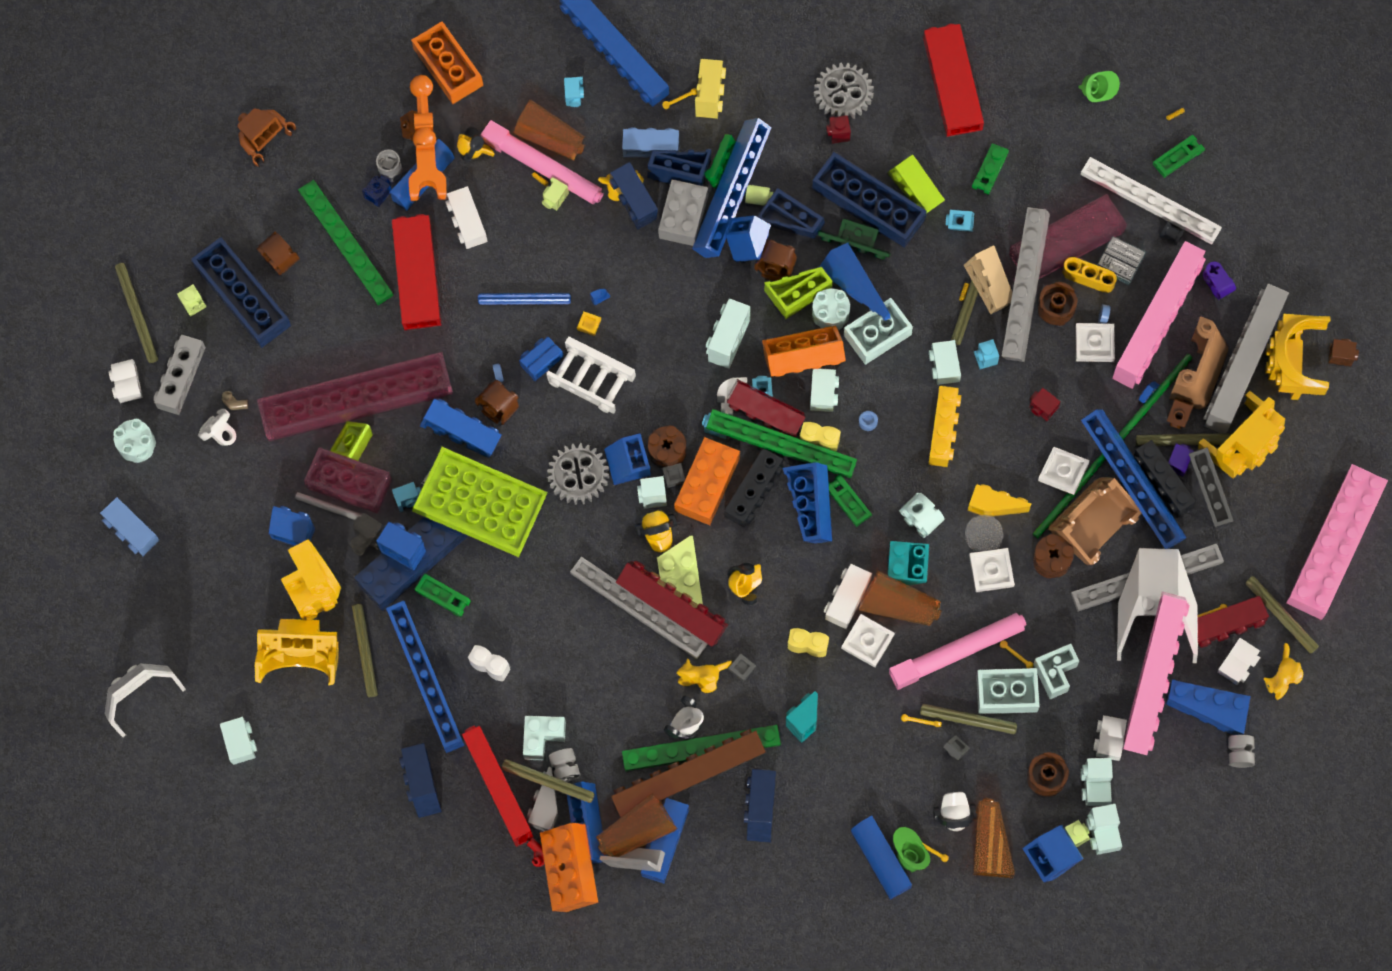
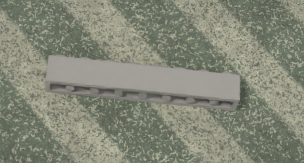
M1027 207L1002 357L1006 360L1025 361L1050 213L1046 209Z

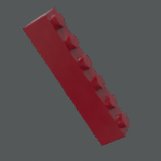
M631 561L626 564L615 583L710 646L717 644L728 626L724 622L725 619L718 614L713 615L705 605L692 601L693 598L690 595L678 592L676 586L669 582H663L658 574L652 571L648 572L640 562Z

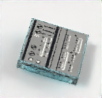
M1112 236L1097 266L1114 272L1117 280L1130 285L1146 252Z

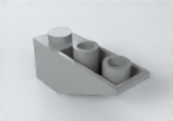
M548 767L547 772L544 771L543 773L553 777L552 768ZM542 785L541 789L535 792L533 798L535 804L533 809H529L526 819L530 827L547 831L555 826L558 818V808L555 790Z

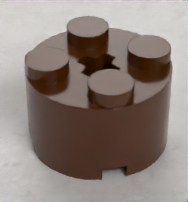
M276 231L256 248L279 275L284 274L300 260L299 256L293 252L287 242Z
M767 240L761 258L756 260L754 266L756 272L759 270L762 272L761 276L770 281L781 280L786 276L791 277L797 260L795 248L790 245L784 246L774 240Z
M1055 282L1045 286L1041 291L1038 302V315L1049 324L1065 325L1072 319L1076 310L1078 300L1074 289L1064 282Z
M499 380L490 382L475 399L477 407L481 405L483 408L481 412L496 424L501 422V425H504L519 408L517 402L519 398L516 393L505 389Z
M660 427L649 436L648 452L652 463L661 468L679 463L682 464L687 452L686 440L682 432L676 427Z
M1055 534L1042 538L1037 543L1033 554L1035 570L1045 578L1062 577L1071 566L1074 556L1073 547L1063 537Z
M1051 752L1036 756L1030 763L1027 771L1028 786L1035 793L1042 796H1055L1064 788L1069 776V770L1064 759L1058 754ZM1047 771L1050 772L1049 778L1045 777Z

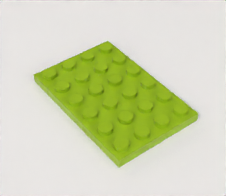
M442 447L412 512L519 557L548 492Z

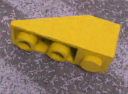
M976 484L968 511L984 517L1029 512L1031 503H1028V500L1021 497H1011L1005 491H994L988 485L981 484L980 486Z

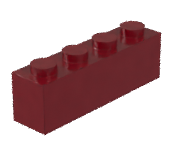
M739 379L736 380L727 397L728 406L733 410L739 411L740 409L746 412L745 415L754 420L758 418L763 421L762 423L769 428L774 426L780 429V433L789 436H796L805 419L804 412Z
M1257 596L1198 617V646L1204 648L1209 646L1211 641L1217 639L1218 641L1228 639L1231 634L1236 633V635L1247 632V629L1254 626L1256 629L1264 626L1269 615L1261 597Z

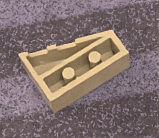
M994 245L975 254L964 264L990 314L1011 304L1013 291L1010 288Z

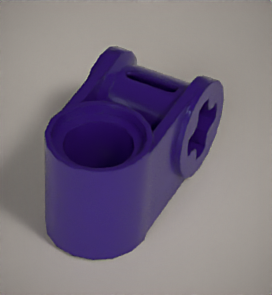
M1210 262L1206 266L1202 278L1218 300L1236 290L1235 283L1218 262Z

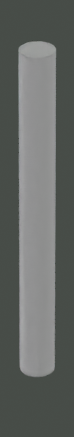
M299 492L295 496L296 500L366 524L369 520V516Z

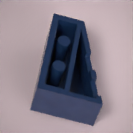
M706 149V151L694 152V150H688V152H676V150L653 151L648 163L647 178L671 184V180H677L703 186L706 178L705 172L709 169L711 163V149Z
M629 162L610 172L609 183L613 190L616 189L619 194L618 198L622 205L625 206L636 229L638 230L657 220L658 208L631 163Z
M779 188L776 189L757 216L770 224L772 228L814 239L825 225L822 216Z
M422 743L401 749L403 757H399L402 769L405 768L406 770L403 778L405 785H409L410 788L406 792L409 802L413 801L418 817L421 818L442 812L425 744Z
M752 769V777L748 776L747 788H750V794L746 793L745 805L749 806V811L744 813V823H748L747 841L771 843L776 771Z

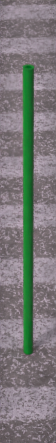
M1190 354L1185 355L1118 433L1122 440L1193 359ZM1103 453L1084 473L1075 494L1067 493L1034 531V537L1039 539L1105 462L1106 458Z

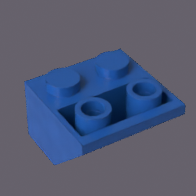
M756 216L731 218L726 238L734 261L759 260L766 239L769 236L771 225Z
M640 433L621 438L604 449L614 485L651 476L650 466Z
M280 506V508L273 507L269 527V535L272 539L294 546L306 540L311 542L315 527L308 514L304 512H298L297 514L284 506Z
M1063 825L1039 836L1022 848L1043 882L1055 880L1084 859Z

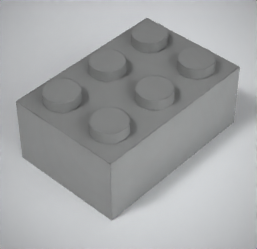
M671 180L658 229L659 239L694 245L708 199V187Z

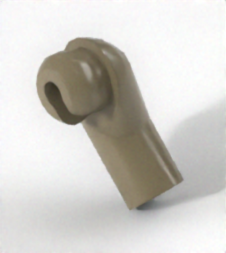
M225 391L222 394V401L230 410L248 409V400H236L230 391Z

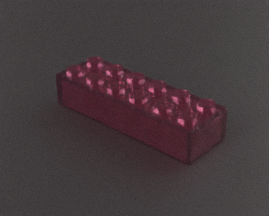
M1107 194L1048 226L1039 279L1064 266L1066 259L1070 257L1078 258L1125 232L1127 223ZM1022 240L1010 248L1009 255L1016 266L1018 265Z

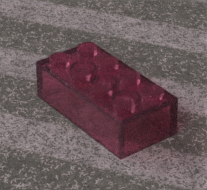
M318 448L304 483L307 489L378 514L392 478L387 471Z

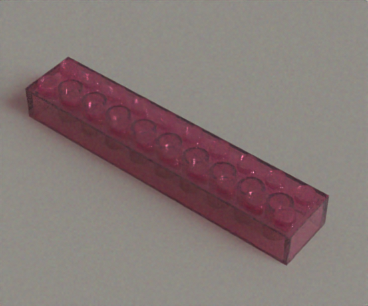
M439 352L260 398L257 401L265 435L268 441H273L451 395L453 391L443 353Z

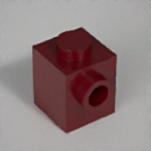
M848 115L829 118V125H826L827 135L831 136L832 144L850 141L851 130Z
M1042 388L1039 392L1035 391L1030 397L1031 403L1029 408H1031V412L1037 417L1041 416L1044 420L1048 421L1058 410L1061 401Z

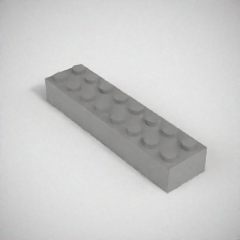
M1267 284L1266 289H1261L1203 418L1207 420L1204 427L1218 433H1227L1289 292Z

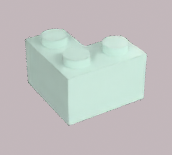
M1072 644L1035 658L1033 665L1037 668V674L1049 699L1062 695L1069 690L1070 685L1064 672L1076 668L1079 663Z
M525 716L523 744L525 760H544L545 741L565 742L566 721L564 717Z
M1089 758L1086 760L1085 765H1082L1080 779L1084 781V788L1081 789L1082 800H1085L1086 806H1106L1111 804L1110 782L1113 778L1111 758Z
M1116 804L1092 808L1088 818L1085 819L1088 830H1091L1093 837L1090 838L1092 850H1096L1097 855L1119 851L1122 848V843L1118 831L1120 821Z

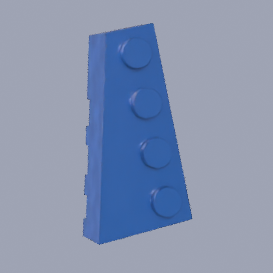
M434 398L420 427L426 429L429 426L434 430L435 434L439 436L446 434L452 442L456 444L465 443L467 449L489 458L502 436L499 434V431L494 427L484 426L482 421L475 417L470 418L466 416L465 412L461 409L449 407L446 401Z
M815 462L783 468L784 474L787 475L788 488L794 499L792 501L793 506L798 513L797 519L803 540L814 544L832 541L827 465Z
M1172 680L1168 689L1166 705L1185 714L1192 715L1204 723H1209L1223 732L1226 731L1232 735H1244L1251 696Z

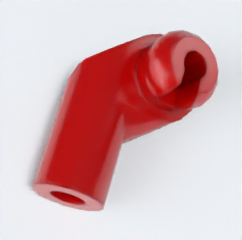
M532 838L527 843V846L534 851L532 864L535 867H541L544 865L542 845L535 838Z

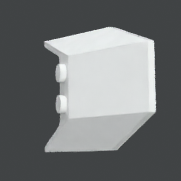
M1139 548L1118 603L1117 661H1121V652L1135 617L1156 616L1161 593L1166 592L1185 597L1187 603H1189L1188 605H1190L1188 614L1183 616L1182 622L1185 624L1184 629L1193 652V663H1197V603L1178 549Z
M140 663L138 666H132L122 678L118 677L111 683L107 693L105 716L122 737L125 736V733L114 720L116 704L152 676L172 677L182 691L186 690L168 666Z

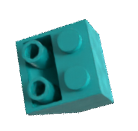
M890 541L887 585L910 586L926 583L929 544Z
M816 691L812 694H806L801 699L802 703L797 708L793 706L786 713V727L801 743L816 731L818 701Z

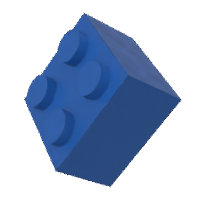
M388 522L377 539L381 553L412 570H415L426 552L424 543L421 540L422 537L415 532L410 534L405 531L402 525L396 522L395 524Z

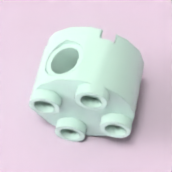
M826 289L816 294L812 307L814 323L821 328L835 325L838 330L843 328L847 324L850 314V302L845 292L838 289Z
M139 419L125 421L114 430L115 447L125 460L139 463L152 456L156 441L150 428Z
M918 492L899 510L905 517L904 521L910 527L915 526L917 528L916 531L923 538L928 536L945 520L939 509L936 510L934 508L935 505L926 496Z

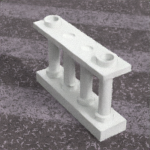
M568 337L565 342L568 353L556 374L550 371L547 372L549 383L556 388L560 386L599 406L598 408L605 413L611 412L614 414L616 409L612 401L624 381L633 382L636 377L635 369ZM579 355L585 361L571 383L562 377L574 356ZM595 363L600 366L601 370L589 391L579 387V384L589 367ZM612 372L618 378L607 397L603 399L595 395L607 373Z

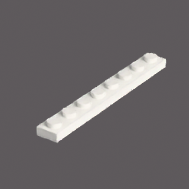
M1091 157L1081 171L1080 175L1211 245L1221 231V226Z

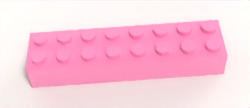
M1186 241L1184 242L1120 358L1112 379L1132 389L1135 384H1140L1145 370L1150 366L1154 354L1157 353L1161 345L1162 339L1168 333L1169 327L1174 322L1179 308L1182 307L1188 292L1195 283L1196 277L1199 276L1206 260L1203 258L1204 250Z
M1351 465L1286 602L1287 604L1320 620L1324 618L1388 480L1356 465Z
M1166 592L1161 593L1124 736L1123 749L1147 755L1148 750L1152 751L1155 739L1152 734L1153 731L1157 732L1160 720L1157 715L1158 712L1162 713L1165 702L1162 696L1163 693H1167L1170 683L1167 676L1168 673L1172 674L1174 660H1172L1173 654L1177 655L1180 643L1177 641L1178 635L1182 636L1185 625L1182 619L1183 616H1187L1190 605H1188L1189 603H1187L1185 597Z

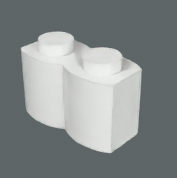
M134 360L111 364L109 376L111 382L114 381L115 387L112 388L114 398H118L120 403L143 398Z
M1239 638L1217 673L1236 685L1240 681L1244 683L1250 674L1247 672L1250 665L1254 667L1260 659L1257 656L1260 650Z
M475 645L468 656L473 668L481 672H487L495 680L504 681L510 671L509 664L503 657L492 655L489 650L482 646Z
M1104 715L1102 721L1098 720L1096 732H1100L1099 739H1095L1093 751H1097L1096 757L1120 761L1127 720Z

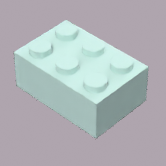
M892 298L883 302L890 313V319L885 321L878 313L869 311L844 327V337L865 365L912 335L913 326Z
M729 299L727 304H723L720 311L722 315L720 321L716 320L713 327L714 335L709 337L706 343L708 361L728 369L731 367L750 322V306Z
M1037 668L977 671L978 714L1038 712Z

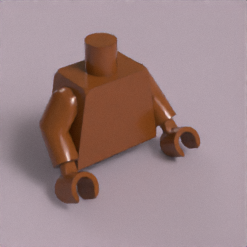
M255 108L249 114H240L238 118L240 122L237 126L240 130L238 134L240 145L248 155L253 157V163L257 167H259L257 162H255L257 158H261L263 162L265 161L261 154L255 152L256 150L259 152L283 127H285V133L289 136L292 135V132L287 128L291 127L296 130L293 122H286V119L273 109L259 110Z

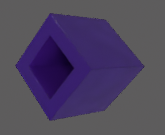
M1184 444L1175 445L1168 462L1175 473L1182 477L1191 460L1189 453L1194 452L1189 446Z

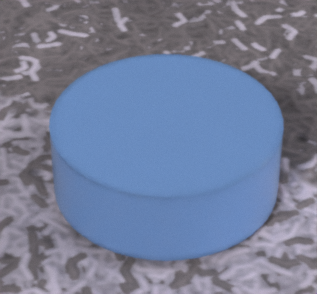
M1102 304L1098 323L1106 324L1110 315L1109 305Z
M500 364L492 365L496 380L503 382Z
M872 411L863 412L859 417V426L865 431H871L876 428L878 424L877 415Z

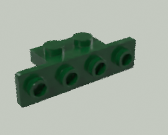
M843 218L838 236L824 231L818 232V235L822 236L821 240L832 243V240L839 242L840 246L848 243L849 246L857 247L856 251L867 254L869 251L875 253L874 257L884 260L885 257L889 258L891 256L890 252L874 248L879 229Z

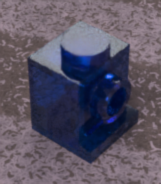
M375 175L366 188L362 189L364 198L380 207L392 190L389 184L390 181L384 176L379 178Z

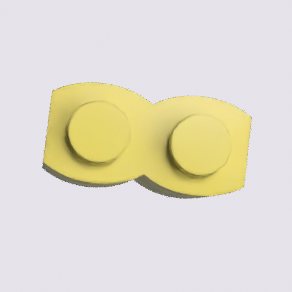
M804 422L800 440L836 452L841 432L834 427H821L814 422Z
M794 628L790 630L788 649L795 653L807 652L814 657H825L829 637L820 632L809 633L804 629Z

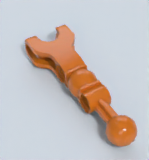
M418 75L410 82V91L417 98V113H414L415 133L413 135V142L416 146L417 169L409 177L410 200L418 201L419 192L425 186L433 187L437 192L439 200H446V177L436 168L434 145L437 138L433 132V114L428 111V96L433 91V83L427 76Z

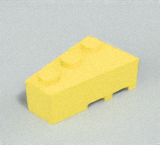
M701 59L697 97L695 98L696 117L718 119V112H722L723 101H720V95H724V84H721V82L726 77V68H723V61Z

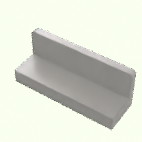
M612 845L610 855L600 856L599 860L610 867L660 872L665 852Z

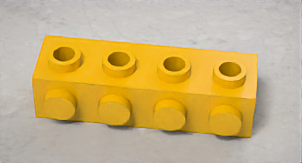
M939 387L928 465L948 467V461L953 460L954 449L950 447L951 442H955L956 431H953V426L958 424L959 413H955L956 406L960 407L961 395H958L959 388Z

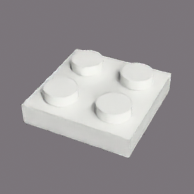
M1076 323V361L1114 362V324Z
M1053 447L1038 481L1074 495L1089 465V460Z
M1008 548L969 554L975 592L1014 587Z
M861 614L841 649L876 667L895 633Z

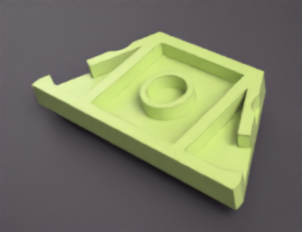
M689 536L657 557L659 576L663 582H669L676 586L678 592L690 595L695 603L703 604L693 536Z

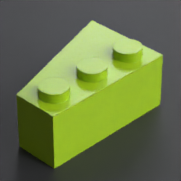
M913 154L887 172L908 199L925 209L927 213L945 201Z
M819 267L801 272L799 275L786 276L781 280L765 282L764 291L784 318L788 319L811 304L818 292L832 289L833 281L824 269Z

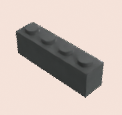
M1208 447L1189 453L1214 526L1217 527L1234 521Z

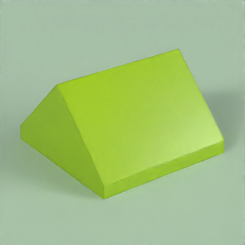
M347 421L329 454L355 467L373 436L370 426L364 423Z

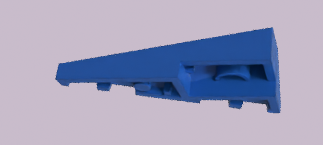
M846 243L832 249L819 266L831 278L832 283L840 286L842 291L859 303H864L873 313L876 312L881 315L883 320L890 319L888 309L849 244Z

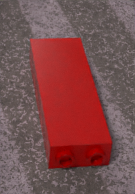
M948 24L945 27H931L924 30L923 40L946 137L983 130V116L960 24Z
M419 214L410 218L402 216L393 219L392 228L404 330L441 326L429 215Z
M469 727L462 734L463 739L515 846L518 847L534 838L530 827L481 727Z

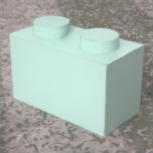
M955 340L932 343V348L929 350V359L934 363L932 377L937 380V385L960 382L961 373Z
M813 369L810 411L833 412V406H837L838 394H834V389L839 386V377L835 376L836 370Z
M663 476L640 479L641 485L637 486L639 503H643L644 509L667 506Z
M243 717L220 724L229 760L233 765L256 758L254 752L257 751L255 741L250 739L249 733H252L249 721L246 722Z

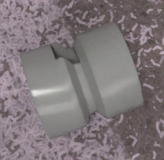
M393 150L380 152L376 158L379 175L387 182H395L403 173L400 157Z
M1250 735L1230 736L1228 738V748L1232 752L1229 753V766L1237 768L1254 766L1255 754L1252 752L1255 748L1254 737Z
M572 748L558 750L549 755L551 767L555 768L553 771L555 778L569 782L580 777L578 765L574 764L576 758Z

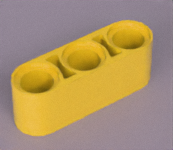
M1075 257L1066 259L1062 271L1065 278L1104 293H1109L1114 289L1117 279L1114 272ZM1073 266L1076 270L1071 271L1067 267ZM1085 273H1092L1094 276L1087 277ZM1108 279L1111 281V284H1106L1103 280Z

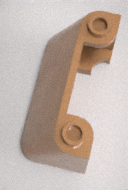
M1200 317L1191 340L1196 342L1198 346L1197 353L1203 354L1196 372L1186 369L1179 373L1169 398L1175 400L1177 397L1193 403V408L1195 409L1207 407L1229 349L1228 344L1214 322Z
M1101 477L1095 480L1050 525L1049 530L1052 534L1063 537L1073 547L1074 554L1086 565H1093L1100 559L1101 552L1099 549L1122 525H1133L1139 520L1138 516L1141 514V511L1115 478Z

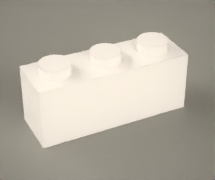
M468 186L447 193L448 201L445 202L448 211H452L454 217H451L454 227H458L460 233H457L460 243H465L466 249L488 242Z
M850 564L848 569L845 568L841 575V579H843L841 585H836L832 595L835 597L832 603L828 602L824 609L826 613L825 620L847 629L870 583L872 573L853 564Z

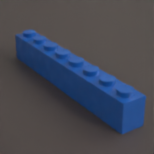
M560 0L559 7L565 15L568 14L571 17L572 23L583 30L584 36L594 42L595 48L606 55L605 58L608 63L616 66L619 75L622 78L626 77L630 87L640 93V97L645 103H649L653 107L669 95V86L591 0Z
M759 118L744 121L692 249L705 258L718 257L726 240L730 220L736 216L771 130V127Z
M1096 409L1081 420L1164 548H1172L1186 539V535L1105 412Z
M405 601L387 607V612L446 753L465 746Z

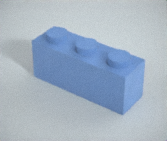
M633 127L623 129V157L650 158L653 151L676 150V152H679V130L672 128L665 130L647 128L642 130Z
M117 497L100 512L104 518L102 522L109 529L113 527L116 530L115 535L122 542L126 540L129 543L128 547L135 554L139 552L144 556L160 541Z

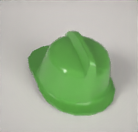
M1103 71L1087 75L1083 79L1082 85H1079L1078 88L1082 90L1083 95L1089 101L1100 102L1112 99L1119 90L1120 82L1116 73Z
M907 827L897 829L893 835V843L898 852L897 860L902 868L914 872L928 867L930 855L916 832Z

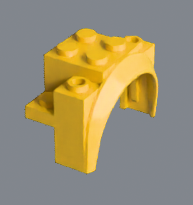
M1283 314L1281 320H1278L1277 331L1269 339V344L1266 346V355L1269 356V361L1266 362L1265 373H1268V380H1276V385H1279V392L1291 393L1292 400H1299L1301 394L1325 395L1329 388V382L1311 379L1302 375L1303 340L1300 338L1305 329L1326 330L1330 322V316Z
M1249 391L1245 395L1247 398L1245 405L1253 414L1218 449L1204 438L1199 442L1198 450L1208 447L1213 463L1231 478H1234L1237 474L1241 475L1247 468L1253 470L1256 466H1261L1267 454H1272L1278 447L1279 435L1285 429V418L1274 410L1275 401L1270 397L1262 401Z
M310 540L290 548L288 552L298 570L282 578L281 581L302 620H312L318 616V613L329 611L335 607V604L338 603L336 599L339 597L341 587Z
M280 619L278 630L258 629V651L255 659L256 682L261 683L264 676L275 669L309 667L326 673L329 677L328 685L334 684L339 659L337 632H320V620Z

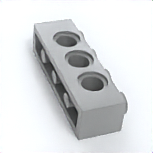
M181 335L180 339L175 342L173 357L169 358L167 372L161 377V387L154 395V403L158 409L177 415L180 414L206 348L203 341ZM189 355L186 360H181L182 356ZM177 372H183L181 376L174 377ZM170 389H176L174 393L168 394Z

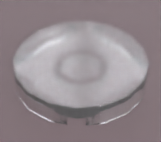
M988 515L974 517L965 529V540L968 546L976 552L996 550L1001 545L1004 537L1000 522Z

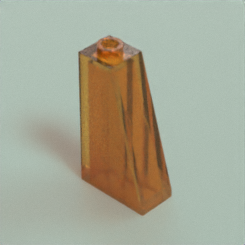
M532 100L528 101L513 133L572 160H575L577 154L581 155L585 147L582 144L585 136Z
M880 571L877 572L859 607V610L862 612L928 626L932 624L933 620L937 621L942 612L939 609L941 601Z
M652 793L596 838L600 843L598 848L603 855L608 854L610 857H620L670 834L678 828L661 801Z
M983 798L977 805L973 875L1013 879L1015 871L999 802H994V799Z

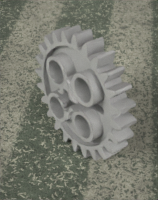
M840 63L838 68L833 64L832 70L826 67V74L820 73L821 78H817V84L814 85V90H816L814 91V97H817L816 104L820 103L819 109L825 108V115L831 112V117L835 115H851L855 119V113L861 116L862 110L867 111V105H871V99L873 98L874 86H870L872 79H868V73L863 74V68L857 71V65L850 68L849 63H847L846 67H843V64ZM846 79H852L853 81H852V82H846L845 80H846ZM829 85H835L836 87H835V88H829L828 86H829ZM855 94H856V95H859L860 97H859V98H853L852 95H855ZM839 100V101H842L843 103H841V104H836L835 101Z
M582 443L579 444L578 448L572 444V449L570 450L567 446H564V453L558 450L559 457L552 456L554 462H549V467L552 469L547 470V473L551 475L547 477L548 482H552L550 488H556L554 494L561 493L560 500L567 497V503L573 499L575 505H577L578 500L585 504V499L587 498L592 502L593 495L599 498L598 491L604 492L602 485L607 486L608 482L605 479L609 478V474L605 473L609 471V466H604L607 464V460L602 459V453L596 455V448L590 451V445H587L584 449ZM575 458L578 459L579 470L583 489L581 490L579 489L576 475V469L574 464ZM585 460L591 462L589 466L581 465V463ZM565 464L572 465L568 470L562 468ZM588 478L594 479V482L592 484H586L585 480ZM568 482H574L575 486L572 488L566 487V484Z

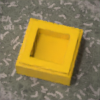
M583 311L577 330L595 336L601 322V317Z

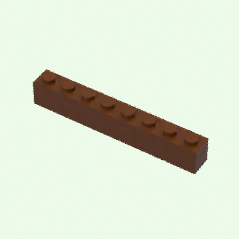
M751 729L740 733V738L734 740L733 737L722 741L723 745L718 748L715 745L704 749L705 753L697 756V753L686 757L687 762L679 764L677 761L668 765L669 770L661 772V770H657L649 774L651 778L643 781V778L631 782L633 786L627 789L622 786L613 790L614 794L611 797L620 818L766 753L757 731L752 732Z

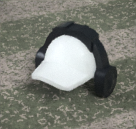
M683 696L681 702L686 707L679 710L671 725L665 726L664 732L672 738L692 739L701 729L703 713L700 709L696 708L697 703L692 698Z
M963 792L945 794L942 800L941 812L939 807H933L934 821L939 822L952 831H961L969 826L974 818L977 817L975 803L970 804L969 808L966 795Z

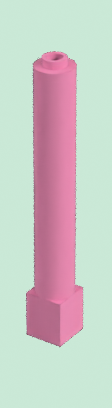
M490 120L481 133V137L486 145L500 153L501 151L505 152L550 180L552 177L567 185L569 191L589 203H599L602 199L601 187L512 136L509 130Z
M1014 613L918 658L909 659L889 669V674L897 690L919 681V678L1024 631V626H1026L1025 619L1022 615Z

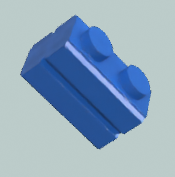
M549 337L539 339L531 351H525L520 357V366L534 381L539 379L564 357L562 350Z

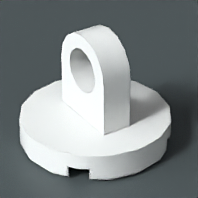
M220 409L217 411L218 415L216 417H210L203 424L198 436L203 441L212 437L220 445H231L236 439V433L226 422L230 413L226 409ZM224 431H227L230 435L228 441L222 438Z

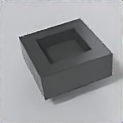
M681 463L662 468L667 488L684 484L685 476Z
M740 654L728 670L744 682L756 668V665Z
M956 735L943 747L957 760L962 758L970 749Z

